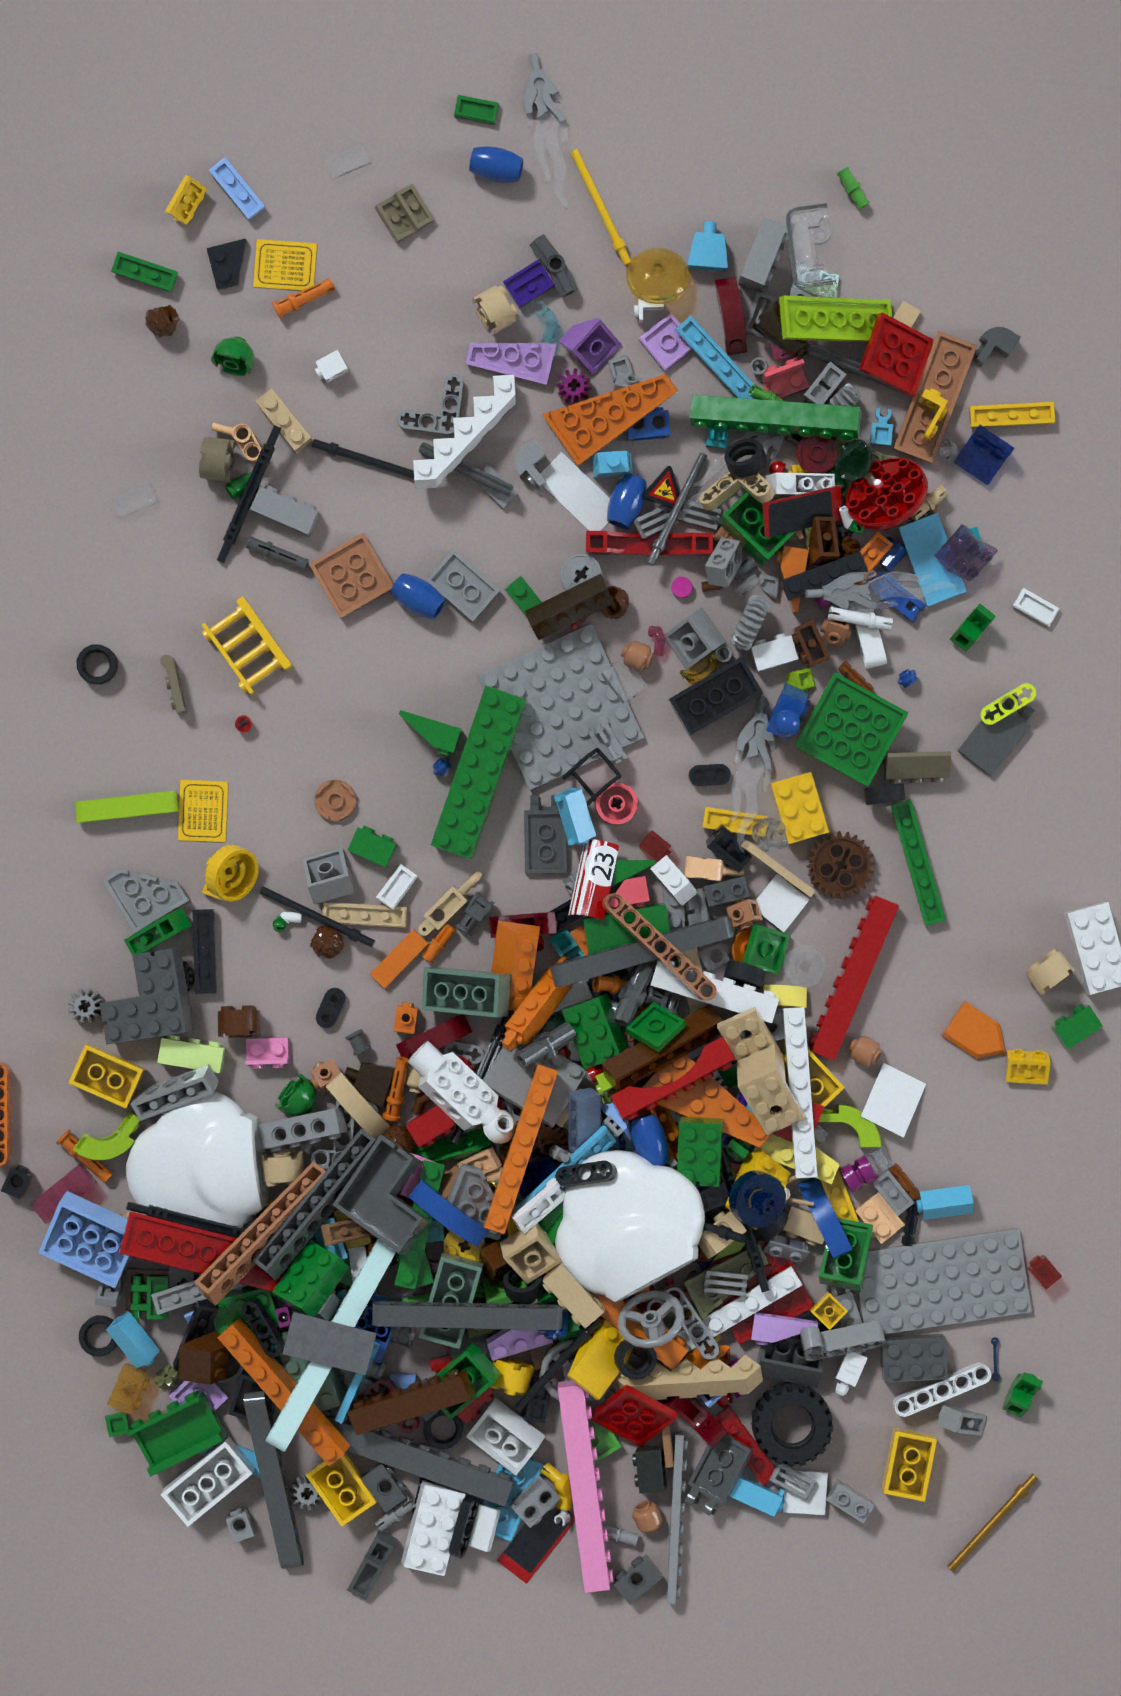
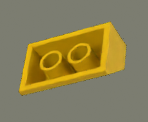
M347 1453L331 1466H328L322 1460L305 1474L341 1527L377 1502L361 1479L362 1474Z

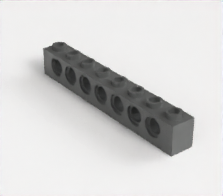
M361 1128L252 1260L273 1279L277 1280L336 1209L333 1203L372 1148L376 1139Z

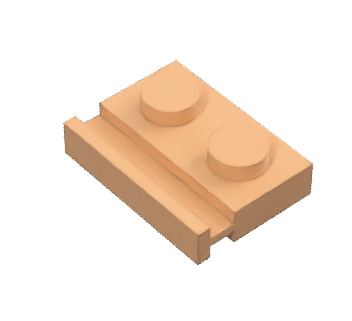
M493 1147L457 1163L459 1168L461 1163L481 1168L485 1177H487V1181L498 1179L502 1171V1164Z
M879 1192L855 1209V1212L864 1223L873 1225L872 1233L881 1244L901 1227L905 1226Z

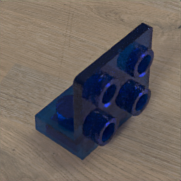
M979 425L954 460V463L985 485H989L1002 464L1014 450V447L982 425Z

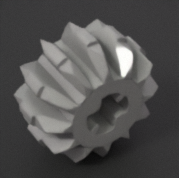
M848 383L832 395L826 404L854 406L861 399V395L855 386Z
M81 988L78 989L79 996L75 993L71 995L75 1001H68V1004L73 1005L74 1008L69 1009L68 1012H76L73 1016L74 1020L81 1016L80 1023L84 1024L86 1017L89 1023L93 1022V1016L97 1019L100 1018V1014L96 1010L101 1011L98 1003H102L103 999H95L99 995L97 991L91 996V988H87L86 993ZM83 1000H86V1003L89 1002L91 1005L88 1007V1012H86V1009L81 1008V1005L84 1004Z
M305 1474L304 1481L298 1476L296 1478L298 1484L292 1483L291 1488L295 1491L290 1492V1496L296 1497L293 1500V1504H297L300 1501V1509H303L305 1504L308 1510L312 1509V1504L318 1508L320 1506L318 1500L323 1501V1499ZM305 1488H310L309 1491H313L310 1496H306L307 1493L303 1494Z

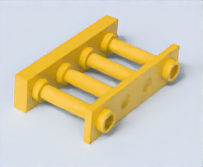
M242 596L236 600L239 604L236 607L237 610L213 627L209 628L206 623L202 624V627L205 629L202 631V634L208 642L212 640L240 679L238 685L243 692H249L253 695L255 692L251 686L277 668L281 669L283 667L287 671L293 665L245 597ZM241 616L243 618L247 616L251 622L248 624L249 627L221 645L215 635ZM259 633L263 639L260 642L261 644L236 662H233L227 652L252 634L256 635ZM271 650L275 656L272 659L273 661L246 680L239 669L263 652Z

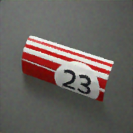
M589 840L588 843L583 844L568 915H586L601 920L604 919L605 909L602 903L603 899L610 892L619 845L602 840Z

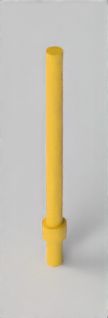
M578 149L573 150L571 156L613 241L612 246L615 252L619 253L624 266L629 265L632 261L625 249L627 246L623 238H620Z

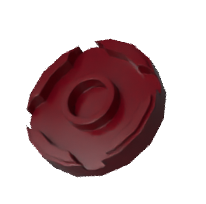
M813 435L804 437L799 442L796 450L797 462L802 470L807 473H827L833 468L838 458L837 445L831 438L824 439Z

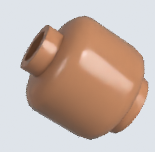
M635 640L629 646L625 644L621 656L624 657V665L637 671H642L644 668L648 669L654 655L651 652L650 646Z
M861 1036L858 1040L854 1039L849 1047V1050L852 1051V1060L865 1067L871 1064L875 1065L882 1053L880 1044L867 1036Z
M645 1500L634 1507L632 1517L641 1532L654 1533L659 1530V1526L663 1522V1516L654 1502Z

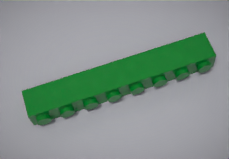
M693 395L689 419L691 425L697 429L715 428L719 431L733 429L743 433L748 431H757L760 434L773 432L783 436L798 434L802 437L813 435L824 439L840 437L843 440L859 439L862 415L860 407Z

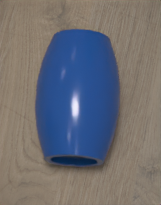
M490 146L473 148L469 171L493 182H519L524 159L514 152L503 148Z
M625 474L620 479L609 499L607 508L608 523L621 529H629L645 502L642 495L647 489V482L644 479L633 474Z
M402 573L391 589L392 595L403 607L418 616L432 620L439 615L446 602L435 587L425 580L410 574Z
M650 1113L631 1120V1137L635 1152L648 1160L652 1165L662 1166L667 1164L669 1160L668 1141L662 1124L656 1115Z

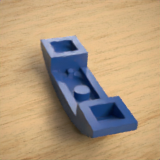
M813 1177L797 1184L804 1200L814 1202L813 1206L808 1207L833 1259L853 1250L819 1180Z
M421 1179L409 1195V1198L449 1230L478 1247L490 1230L483 1228L484 1224L474 1217L471 1218L438 1193L439 1191Z

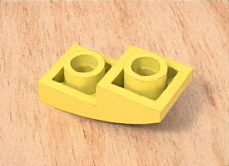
M762 985V994L764 990L776 993L775 998L779 999L777 1008H807V987Z

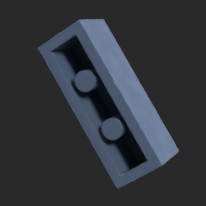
M593 1088L568 1092V1150L572 1153L602 1126V1097Z

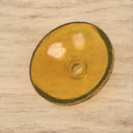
M651 248L638 253L630 261L627 267L626 280L631 292L642 301L652 304H664L674 301L684 293L689 283V269L686 262L677 253L664 248Z

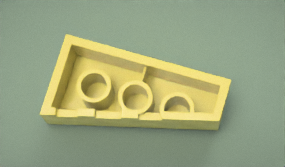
M771 1134L760 1148L755 1147L753 1151L763 1150L776 1162L795 1169L793 1143ZM815 1146L817 1177L815 1178L832 1184L840 1163Z

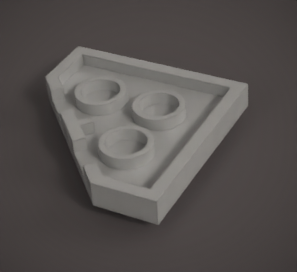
M121 868L102 879L134 933L189 901L179 882Z
M461 1163L447 1200L471 1218L474 1217L484 1224L494 1194L481 1168ZM490 1230L485 1237L500 1240L502 1234Z

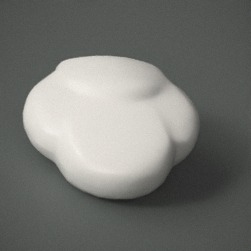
M218 1092L161 1113L156 1123L139 1134L128 1155L126 1178L128 1188L136 1203L145 1206L150 1204L155 1207L158 1206L163 1209L166 1208L171 1211L231 1226H238L239 1228L243 1227L244 1224L253 1220L256 1214L269 1205V1186H266V1182L262 1179L261 1154L265 1152V1149H262L257 1125L260 1124L259 1117L246 1113L236 1102Z
M623 1150L601 1152L590 1156L581 1163L605 1160L615 1165L617 1173L611 1181L565 1187L563 1219L558 1227L555 1239L556 1250L565 1268L581 1286L591 1293L605 1295L614 1302L622 1301L698 1259L697 1245L705 1224V1211L700 1193L688 1178L673 1168L652 1165L642 1156ZM606 1167L603 1171H596L597 1173H602L606 1175V1172L609 1171V1168ZM585 1168L582 1171L581 1176L583 1180L590 1177L591 1172L589 1168Z

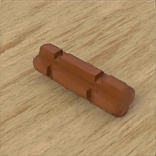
M844 661L838 667V670L843 675L846 674V678L870 692L873 691L874 687L869 682L866 683V679L855 669H852V666L847 661Z
M897 1163L893 1164L888 1169L890 1173L896 1177L895 1179L913 1201L918 1199L920 1191L914 1188L913 1182L905 1172H902L901 1167Z

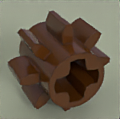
M850 535L838 539L839 559L861 551L858 541L851 539Z

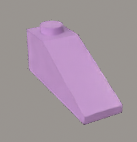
M756 1312L754 1313L751 1340H755V1344L767 1345L768 1342L773 1343L798 1335L804 1328L818 1327V1321Z

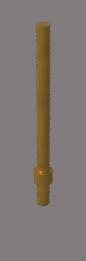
M1033 1473L1022 1485L1019 1484L1016 1487L1015 1493L948 1564L950 1570L954 1572L1016 1503L1029 1494L1028 1490L1039 1480Z

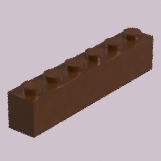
M710 1004L699 1008L689 1016L682 1018L686 1021V1027L659 1052L640 1042L625 1049L620 1054L607 1059L602 1063L604 1077L619 1092L719 1037L721 1033L717 1028V1023L722 1022L723 1019Z
M455 1369L443 1377L436 1375L424 1383L417 1381L405 1389L398 1387L386 1395L379 1393L367 1401H364V1399L357 1400L352 1403V1407L348 1410L347 1414L356 1435H360L469 1401L476 1392L467 1370L458 1371V1369Z

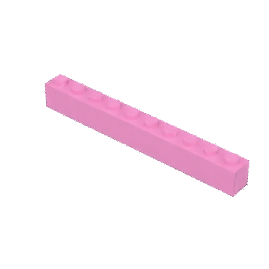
M572 1380L558 1382V1395L585 1593L610 1590V1583L614 1582L613 1570H608V1562H611L610 1549L605 1547V1542H608L607 1529H603L602 1521H606L605 1510L604 1508L600 1509L599 1502L603 1501L602 1488L597 1487V1481L600 1480L599 1467L595 1468L594 1460H598L597 1449L592 1447L591 1441L595 1439L594 1427L589 1426V1419H592L591 1406H587L586 1398L590 1397L589 1393Z

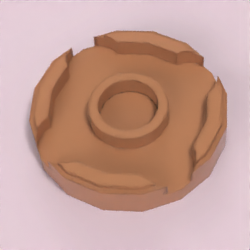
M326 781L316 791L314 799L315 808L327 820H344L355 809V792L344 781Z

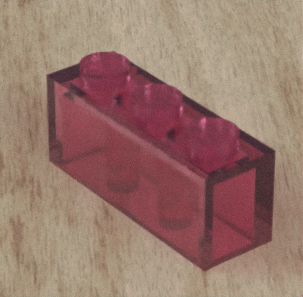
M80 1163L33 1201L30 1206L42 1221L47 1224L49 1221H52L59 1201L66 1191L79 1197L84 1194L86 1197L95 1190L93 1185L97 1181L86 1167Z

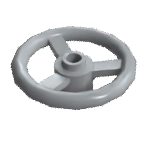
M655 1290L643 1292L631 1298L622 1307L618 1317V1330L624 1340L633 1346L642 1348L658 1347L671 1341L681 1330L684 1322V1310L678 1299L667 1292ZM659 1299L666 1301L657 1311L651 1310L644 1314L632 1311L637 1304L646 1300ZM674 1308L676 1314L673 1327L665 1334V1326L662 1319ZM626 1319L641 1323L645 1336L649 1340L639 1339L630 1334L626 1326Z
M575 1339L559 1342L549 1349L542 1360L541 1376L549 1369L551 1361H556L561 1356L560 1352L567 1349ZM571 1356L562 1366L563 1374L567 1381H571L567 1375L576 1356ZM549 1380L544 1387L550 1396L559 1401L558 1390ZM589 1394V1397H590V1398H586V1402H588L589 1400H591V1399L594 1398V1397H592V1396Z

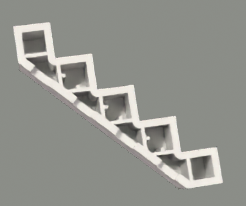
M514 375L493 376L494 396L473 397L474 417L453 418L454 438L433 439L434 459L413 460L415 489L437 488L447 474L451 473L458 466L464 456L469 451L471 452L482 440V437L489 430L491 431L502 419V416L516 404Z

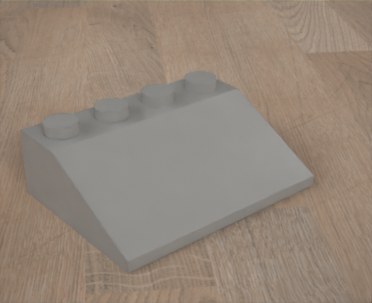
M519 1043L512 1052L502 1047L483 1081L496 1094L520 1109L523 1107L536 1065L539 1064L558 1071L542 1119L543 1123L553 1128L568 1104V1092L576 1091L587 1070L559 1053L555 1057L541 1060L525 1070L517 1063L515 1057L517 1052L528 1045Z

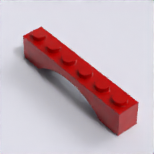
M586 531V554L650 555L653 550L652 545L660 534H653L642 539L640 533ZM713 533L669 534L665 542L667 545L664 551L660 552L659 556H711L713 552Z
M721 1037L704 1046L695 1065L676 1081L654 1088L628 1086L611 1095L610 1099L621 1120L627 1119L629 1122L639 1116L638 1112L644 1109L648 1112L657 1107V1102L662 1099L669 1101L677 1096L676 1092L679 1090L688 1091L696 1086L694 1084L700 1079L703 1082L714 1077L713 1072L719 1069L723 1072L731 1068L735 1057L724 1037Z

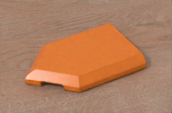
M966 1001L963 1002L941 1035L976 1059L1006 1053L1000 1024Z

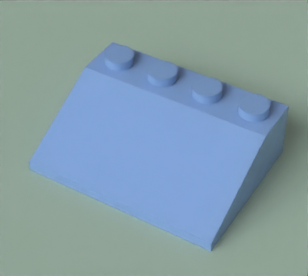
M66 1191L59 1201L38 1253L116 1288L130 1259V1256L119 1254L127 1218Z

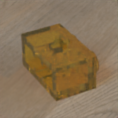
M125 1363L107 1405L131 1414L133 1410H138L142 1401L139 1398L142 1390L146 1391L150 1379L147 1378L149 1372ZM129 1385L133 1386L131 1394L127 1393L128 1389L126 1387Z

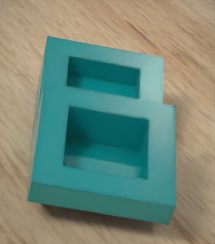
M567 928L549 940L560 957L566 956L571 960L585 956Z

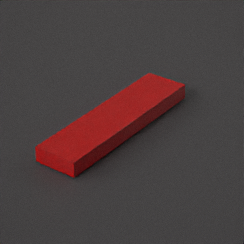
M730 1406L726 1407L714 1417L721 1423L720 1425L727 1431V1434L754 1450L747 1462V1466L764 1486L770 1482L769 1478L776 1467L765 1456L764 1452L759 1449L755 1439Z

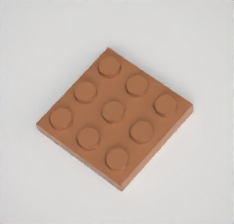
M364 533L309 563L340 619L389 592L393 587L391 579Z

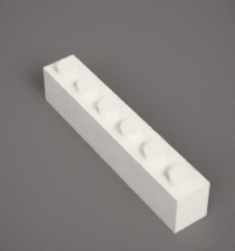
M670 960L671 966L676 968V966H674L675 962ZM659 961L657 962L651 986L737 1013H742L756 1007L763 1021L773 1022L779 999L775 998L776 993L764 990L762 994L756 992V987L747 984H744L743 987L736 986V981L724 977L723 981L715 979V974L704 971L703 974L716 986L717 993L711 1000H700ZM691 970L687 971L685 975L688 982L694 981L695 973ZM702 986L701 994L704 997L709 996L711 991L709 986Z

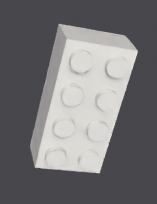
M1109 902L1064 913L1086 994L1092 995L1121 987V946Z
M227 1436L163 1489L161 1496L188 1527L251 1476L255 1467L232 1439Z
M422 1480L401 1559L403 1567L445 1576L450 1556L449 1547L460 1506L465 1498L464 1492L436 1482Z

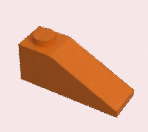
M783 546L782 550H778L776 562L780 563L779 570L782 580L805 572L809 550L790 546ZM801 597L789 601L792 613H798Z

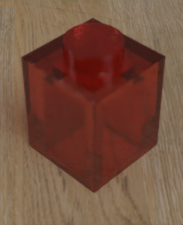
M653 830L638 845L657 862L671 853L669 850L671 845Z
M1039 1255L1035 1256L1029 1262L1030 1266L1027 1267L1046 1290L1062 1277L1044 1255L1041 1257Z

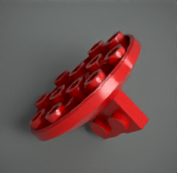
M889 458L874 461L869 467L853 478L846 496L848 513L854 522L861 527L873 530L883 529L886 532L891 527L909 519L921 507L928 491L926 475L917 463L907 458Z

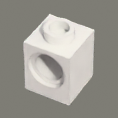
M338 350L316 361L318 367L315 368V371L320 380L325 379L326 383L349 372Z

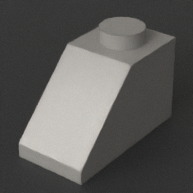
M942 1405L937 1425L955 1433L981 1436L987 1416L956 1406Z

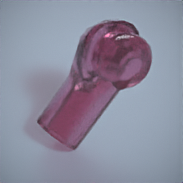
M651 625L649 626L648 635L655 637L653 653L656 656H663L666 642L664 633L660 626Z

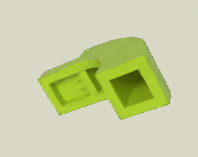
M837 1104V1112H834L833 1108L823 1109L818 1122L847 1123L856 1131L859 1147H881L880 1135L873 1122L861 1117L862 1112L845 1104Z
M129 1111L111 1135L104 1138H95L84 1133L73 1148V1151L92 1160H106L119 1156L135 1142L129 1135L138 1129V1122L140 1120Z

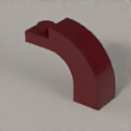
M736 278L715 280L716 297L722 319L726 354L747 352V336Z
M555 912L489 917L491 938H496L498 920L540 926L539 934L557 933L558 922Z
M460 1014L396 1044V1047L401 1057L410 1059L426 1041H429L436 1049H439L470 1034L472 1030L465 1015Z
M670 1396L667 1399H662L669 1408L678 1412L711 1447H714L727 1433L720 1425L721 1423L695 1398Z

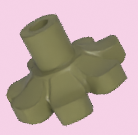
M169 1364L165 1365L164 1371L159 1370L157 1372V1376L154 1377V1383L161 1389L166 1385L169 1388H174L176 1386L175 1380L179 1378V1370H174Z

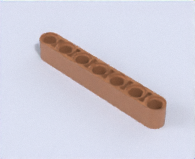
M613 893L603 899L602 904L605 911L700 1000H711L716 996L717 989L714 983L621 895ZM611 897L618 900V907L616 909H612L608 905ZM626 912H630L634 916L631 924H627L624 921V914ZM643 926L649 930V935L645 939L639 935V930ZM658 941L664 944V951L662 953H658L655 950V944ZM673 956H677L680 960V964L676 968L670 964V959ZM689 970L695 973V979L692 982H688L685 977ZM704 985L709 986L711 990L707 997L701 994V988Z

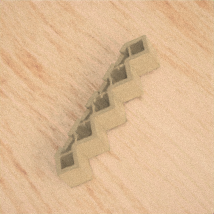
M744 1355L731 1368L717 1357L713 1358L702 1369H699L686 1358L672 1371H669L657 1361L651 1374L643 1379H630L619 1372L612 1383L616 1392L627 1384L654 1400H662L670 1396L695 1398L697 1395L709 1394L710 1397L727 1396V1393L739 1392L740 1395L749 1394L763 1381L761 1366L747 1355ZM628 1363L625 1364L627 1368L636 1370Z

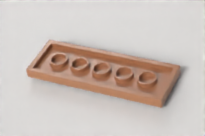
M940 331L937 332L916 394L912 397L893 450L933 464L977 345ZM932 388L941 393L940 397L948 400L946 407L949 409L941 421L937 420L935 425L939 427L931 440L927 439L923 443L920 440L936 411L917 401L925 389L930 390Z

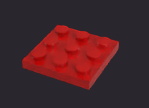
M881 312L877 315L859 371L909 397H913L916 394L934 339Z
M626 1384L592 1410V1419L590 1420L641 1447L676 1421L678 1412Z

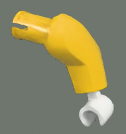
M548 1462L544 1466L545 1470H541V1474L554 1483V1489L561 1498L557 1504V1508L561 1509V1513L554 1517V1522L558 1524L562 1519V1526H564L571 1520V1516L567 1511H571L573 1506L570 1477L567 1473L558 1471Z

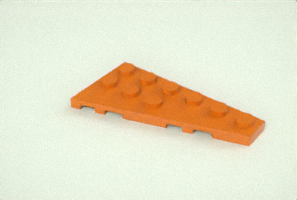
M663 374L542 415L579 466L677 393L678 389L669 376Z
M684 1055L657 1070L642 1088H654L672 1083L685 1075L695 1065V1062L687 1055ZM713 1078L704 1082L700 1079L694 1083L696 1086L684 1092L681 1089L676 1092L677 1096L669 1101L662 1099L657 1102L658 1106L667 1108L684 1117L723 1119V1133L757 1148H760L771 1136V1134H765L755 1115Z

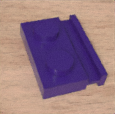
M539 259L503 281L519 309L555 287Z

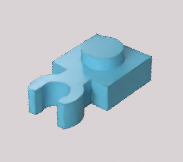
M877 408L875 417L878 423H871V445L891 446L893 424H887L892 415L891 409L887 410L886 417L880 416V408Z

